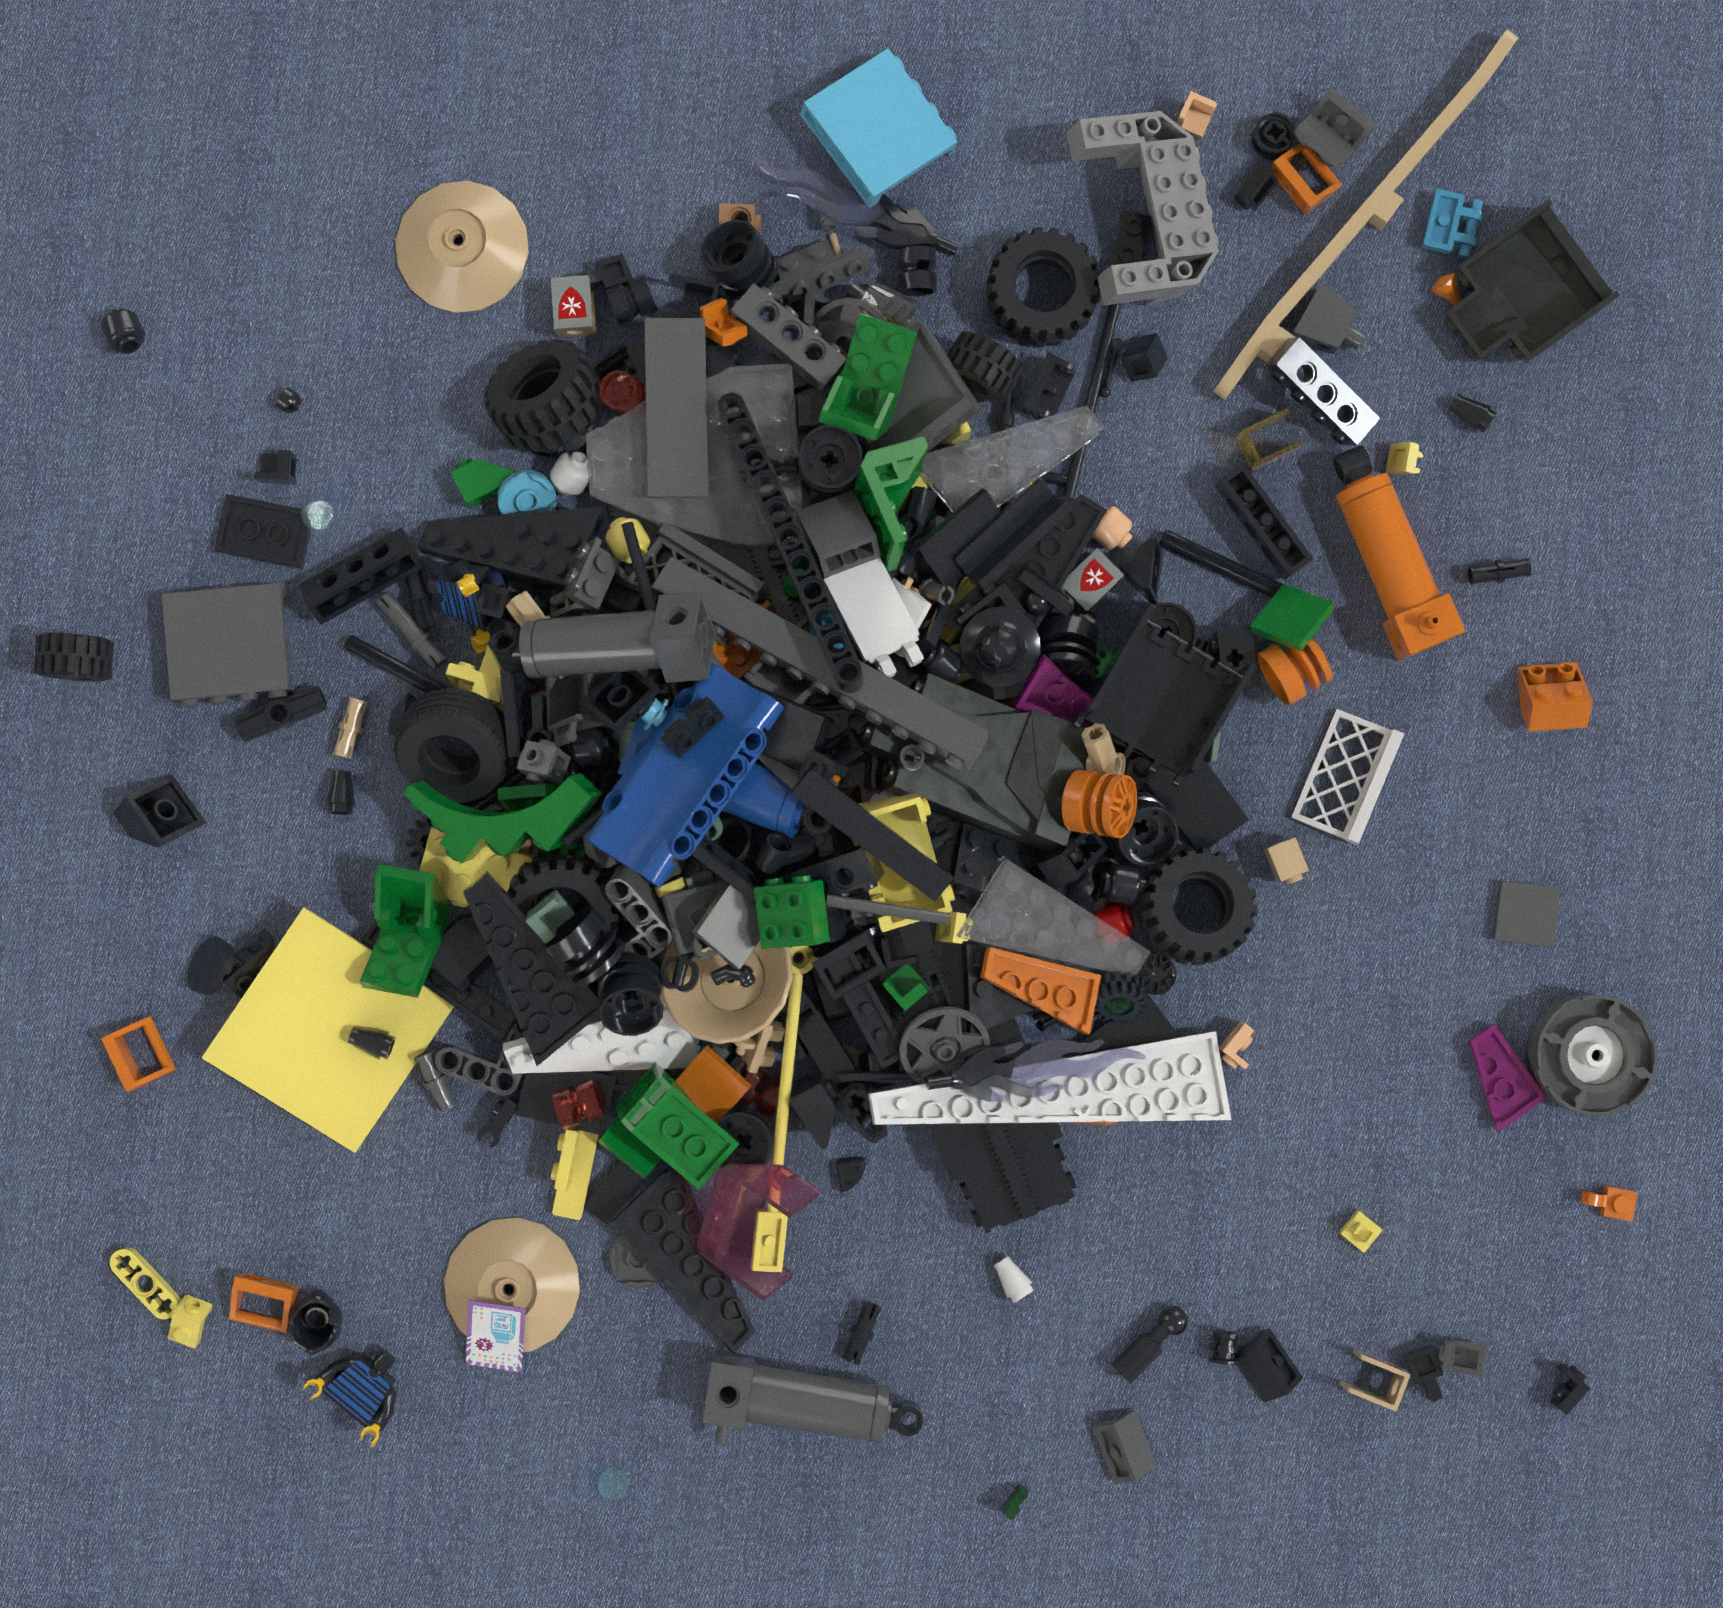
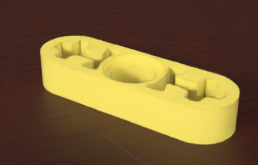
M125 1247L113 1253L110 1258V1268L155 1317L162 1320L171 1318L181 1302L180 1296L135 1249ZM130 1256L129 1265L134 1270L140 1266L142 1270L137 1272L131 1279L129 1275L134 1271L129 1266L124 1268L120 1266L122 1262L121 1257ZM142 1275H148L153 1280V1288L148 1292L141 1290L138 1285V1280ZM161 1288L163 1292L159 1293L158 1296L164 1301L168 1298L172 1301L169 1306L171 1310L163 1311L160 1308L163 1302L158 1297L151 1300L149 1296L155 1294Z

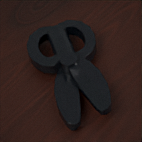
M693 952L669 957L664 962L660 971V980L667 989H677L686 993L693 990L697 985L700 970L698 965L692 961L696 957ZM673 964H676L672 982H670L668 978L669 970ZM689 966L691 967V977L689 982L683 985Z

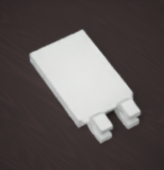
M881 558L824 579L831 599L864 663L869 661L871 664L874 662L879 672L891 678L897 671L888 655L901 649L910 668L922 662L921 660L924 657L915 643L919 640L918 636L920 634Z

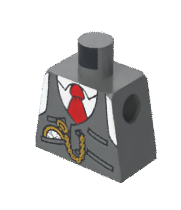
M854 283L845 295V298H859L873 304L882 312L888 322L897 325L911 320L921 305L918 301L881 283L872 284L867 291ZM861 307L863 314L874 317L872 313Z

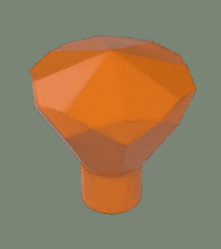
M1456 273L1440 277L1431 288L1434 294L1448 299L1452 306L1463 300L1458 293Z

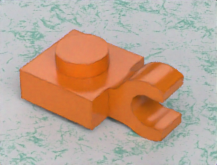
M1604 1185L1603 1194L1582 1190L1581 1203L1601 1207L1599 1214L1601 1216L1632 1222L1637 1192Z

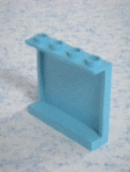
M889 49L881 52L806 100L800 116L869 208L879 202L882 194L943 154L952 155L958 143L953 129L944 124L939 117V112L935 105L926 100L918 82L909 77L904 70V65L900 58L894 56Z

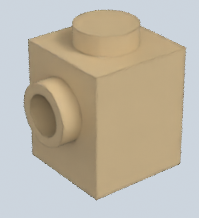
M1296 837L1263 849L1276 882L1285 880L1286 885L1302 880V873L1309 871Z

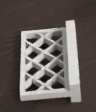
M1336 709L1291 818L1358 846L1404 733L1394 729L1392 731ZM1339 718L1352 722L1356 733L1340 739L1335 729ZM1357 725L1365 727L1366 729L1359 731ZM1372 730L1383 734L1384 737L1380 746L1368 750L1362 735ZM1334 734L1336 741L1329 744L1331 737ZM1358 737L1364 752L1348 758L1342 743ZM1339 745L1345 760L1328 766L1324 757L1326 749ZM1377 751L1373 761L1370 754ZM1366 756L1371 766L1369 773L1356 777L1350 762ZM1322 761L1325 768L1318 771ZM1347 764L1353 779L1337 785L1331 770ZM1327 772L1333 787L1317 794L1313 780L1315 776ZM1366 778L1364 785L1361 788L1358 781ZM1355 783L1359 791V797L1356 801L1345 805L1339 789ZM1311 788L1314 795L1306 798ZM1335 791L1341 807L1326 813L1319 797ZM1316 799L1322 815L1312 819L1300 815L1303 804ZM1354 806V809L1350 816L1347 808ZM1344 810L1348 819L1344 832L1332 828L1327 816ZM1324 818L1327 825L1317 822V820Z

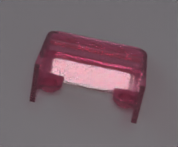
M731 1163L726 1165L716 1175L697 1240L699 1252L705 1259L765 1301L792 1279L793 1273L784 1266L782 1272L752 1271L750 1268L756 1210L763 1209L766 1201L791 1219L819 1197L820 1191L781 1164Z

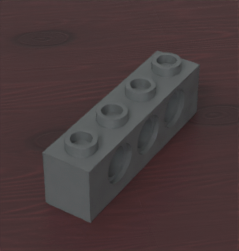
M753 283L731 309L730 316L745 324L748 334L818 391L823 393L844 368L847 359L844 357V351L836 344H828L823 340L821 333L813 325L808 324L806 326L798 319V314L787 305L783 307L775 301V296L769 289L764 286L759 288ZM768 312L775 319L772 322L766 323L759 318V315ZM786 331H792L798 336V339L790 342L785 340L782 334ZM809 350H816L820 353L821 358L810 360L805 353Z

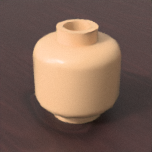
M1111 506L1106 508L1107 511L1093 533L1092 538L1106 550H1111L1116 546L1122 549L1132 538V535L1129 533L1132 528V521L1117 507Z

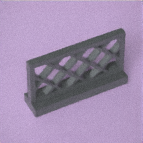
M667 522L660 528V536L643 557L647 573L654 572L656 579L659 576L658 571L663 570L667 562L661 564L656 562L655 556L663 546L673 553L674 559L685 565H694L699 573L702 574V570L707 573L705 576L718 580L723 586L731 588L732 591L756 604L757 602L761 603L767 595L764 582ZM633 571L627 582L638 586L636 575ZM726 634L723 638L716 636L715 639L723 647H726L731 640L730 636Z

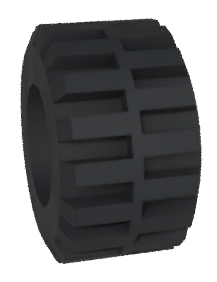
M962 331L947 354L970 392L993 402H1006L1024 371L1020 361L1008 349L994 340L975 332Z
M43 633L37 635L34 673L42 677L94 682L109 680L112 678L114 642L107 638L82 634Z

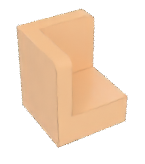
M1190 91L1177 124L1194 138L1201 140L1217 103Z

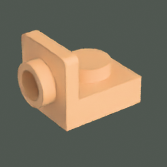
M1241 1021L1221 1044L1219 1050L1224 1053L1221 1059L1233 1069L1240 1066L1246 1070L1249 1064L1236 1053L1238 1050L1243 1052L1253 1040L1251 1034L1254 1030Z

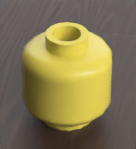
M620 517L610 524V529L605 536L606 542L616 558L622 562L632 563L621 525L633 522L643 557L648 552L650 539L637 519Z

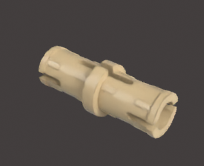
M349 697L345 716L338 725L340 731L332 754L349 759L352 758L358 734L362 732L360 727L368 702Z

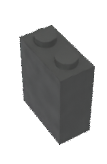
M853 490L796 511L801 531L824 578L881 557L876 533Z

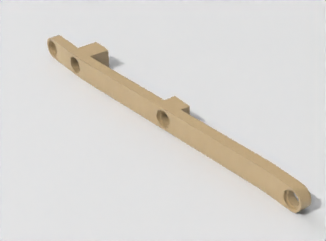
M1506 29L1472 78L1266 316L1213 392L1225 400L1256 356L1267 363L1288 338H1296L1279 325L1367 222L1380 231L1384 228L1404 200L1394 191L1482 90L1519 38L1517 35Z

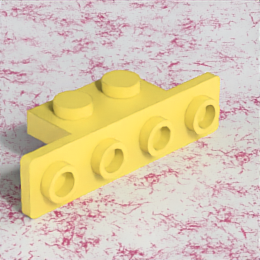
M567 1128L566 1133H560L557 1150L562 1151L560 1162L554 1163L551 1180L555 1181L554 1189H557L552 1211L553 1215L575 1220L582 1218L599 1137L598 1134L573 1128Z

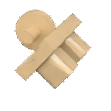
M773 1020L767 1028L744 1041L733 1042L737 1045L736 1053L741 1055V1060L748 1065V1072L757 1073L759 1067H772L775 1060V1051L772 1047L766 1046L768 1041H782L785 1029L780 1022Z

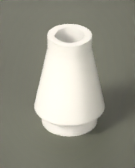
M1009 1256L994 1265L1007 1298H1011L1013 1303L1034 1291L1030 1285L1032 1281L1012 1262Z

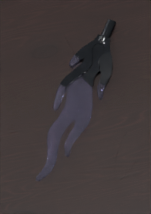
M759 155L755 156V162L766 174L777 180L807 186L819 192L828 201L801 187H787L785 190L786 195L799 198L815 211L833 221L845 224L870 225L859 227L857 230L859 236L867 237L893 249L927 246L935 247L953 256L956 253L959 245L938 236L939 231L935 230L928 223L919 210L902 198H898L895 205L885 194H882L879 202L869 208L859 194L838 187L815 171L778 168L768 163ZM844 177L841 185L857 192L849 180Z
M1098 1039L1091 1043H1079L1067 1040H1051L1033 1046L1006 1063L998 1064L994 1062L995 1059L1012 1054L1022 1048L1023 1042L1019 1041L1006 1046L987 1047L979 1050L957 1069L948 1072L949 1075L926 1078V1086L928 1090L951 1087V1089L963 1091L987 1102H1004L1006 1097L992 1091L990 1087L998 1088L1016 1096L1027 1098L1040 1097L1063 1089L1061 1084H1051L1042 1087L1034 1085L1045 1079L1058 1076L1090 1078L1120 1059L1133 1058L1145 1060L1146 1056L1132 1049L1116 1048L1088 1060H1067L1060 1057L1068 1052L1094 1051L1103 1045L1104 1041Z

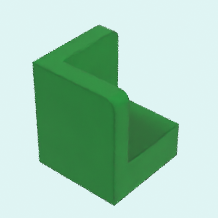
M910 964L903 965L882 982V985L904 1011L931 990Z

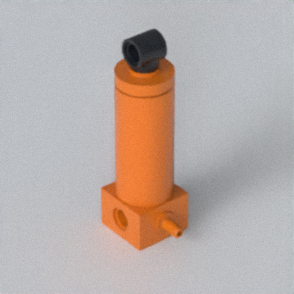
M1362 445L1333 456L1332 461L1335 472L1340 481L1347 485L1346 489L1335 495L1388 617V620L1381 624L1397 660L1400 661L1466 632L1450 594L1447 593L1441 596L1388 473L1377 476L1371 474L1372 463L1366 449Z

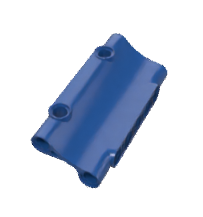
M711 662L708 680H697L691 688H685L678 693L673 704L668 709L665 719L654 729L613 790L604 799L602 805L604 813L585 840L600 851L629 867L656 887L661 888L676 866L672 862L674 857L686 859L694 852L763 752L767 739L762 730H770L784 707L769 695L747 685ZM707 696L714 702L725 718L678 759L672 750L660 739L664 735L663 731L668 729L679 718L684 722L687 719L684 713L699 698L703 700Z

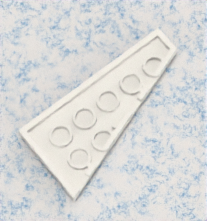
M664 1001L663 1018L649 1032L637 1036H622L607 1029L598 1016L538 1066L535 1064L529 1045L524 1037L503 1043V1051L513 1074L650 1069L655 1062L663 1069L687 1068L699 1055L693 1036L673 1021Z

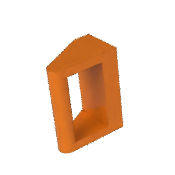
M1301 143L1275 160L1269 169L1305 216L1343 186L1317 152L1312 148L1305 147ZM1300 153L1303 154L1329 186L1318 195L1314 194L1289 163Z
M151 1016L101 1038L126 1092L137 1090L177 1070ZM142 1027L163 1068L144 1078L123 1038Z
M242 1272L234 1278L229 1320L287 1334L290 1329V1321L294 1313L300 1286ZM244 1291L284 1301L282 1320L239 1310Z

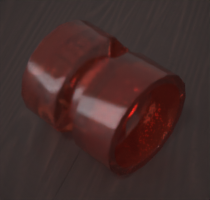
M620 370L610 372L604 377L600 384L599 392L605 405L627 417L638 416L645 411L646 385L643 382Z
M759 1067L757 1073L748 1072L745 1080L752 1086L740 1100L747 1104L756 1103L757 1110L771 1117L778 1105L780 1078L777 1076L770 1078L769 1071ZM758 1082L766 1086L761 1095L754 1091Z
M594 1080L576 1085L574 1091L566 1088L552 1093L555 1111L564 1130L580 1125L582 1119H586L589 1122L605 1116L603 1102Z

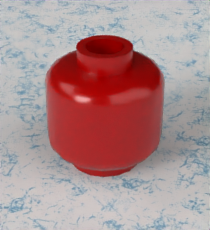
M1118 902L1109 903L1102 909L1094 912V919L1089 920L1092 935L1094 937L1099 936L1104 943L1127 939L1131 935V930L1135 929V921L1130 907H1125L1122 903Z

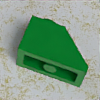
M471 458L459 462L455 466L456 469L451 471L465 503L470 508L497 496L502 482L511 474L516 473L515 471L479 459L472 461Z

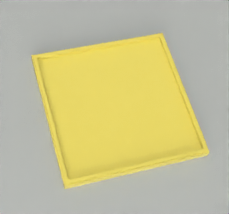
M303 907L203 1054L202 1059L356 1153L415 1066L414 1058L425 1051L454 1006L424 985L418 998L363 988L359 981L372 949L311 910ZM353 1027L389 1031V1035L395 1036V1043L389 1058L378 1060L349 1044L348 1039Z

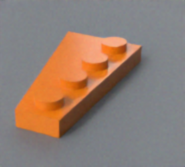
M992 947L986 948L980 978L1085 1035L1090 1034L1101 975Z

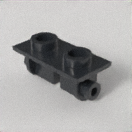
M707 696L703 700L699 698L684 713L687 717L684 722L679 718L668 729L663 731L664 735L660 739L672 750L678 759L725 718L714 702Z

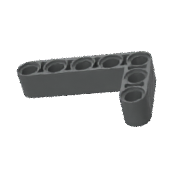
M627 866L617 868L606 885V895L635 928V930L622 938L626 943V949L623 954H639L651 959L668 947L673 940L663 901L658 898L656 893L638 873ZM617 882L624 883L627 888L621 887ZM638 905H643L647 908V911L641 910ZM657 927L664 928L667 933L661 932ZM635 943L643 945L645 949L639 948ZM596 979L588 985L598 995Z
M518 1021L509 1032L505 1043L524 1037ZM458 1046L443 1048L437 1053L435 1058L436 1067L440 1072L499 1095H509L518 1090L525 1076V1073H512L503 1049L498 1061ZM447 1052H453L457 1056L458 1063L456 1067L450 1068L445 1064L444 1057ZM479 1062L484 1065L486 1073L483 1078H477L473 1075L472 1066L474 1063ZM502 1073H508L513 1077L514 1083L510 1089L501 1086L499 1080Z

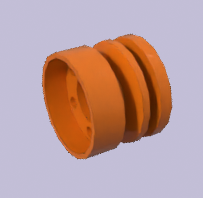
M1311 638L1302 651L1283 645L1284 653L1280 647L1272 644L1256 654V661L1265 680L1279 700L1287 707L1306 696L1303 682L1315 691L1320 688V682L1326 684L1333 680V674L1327 658L1313 638Z
M1077 769L1067 780L1063 792L1062 817L1065 826L1069 831L1087 834L1096 832L1097 835L1124 837L1130 830L1136 814L1137 790L1135 782L1128 775L1105 773L1103 775L1102 772Z

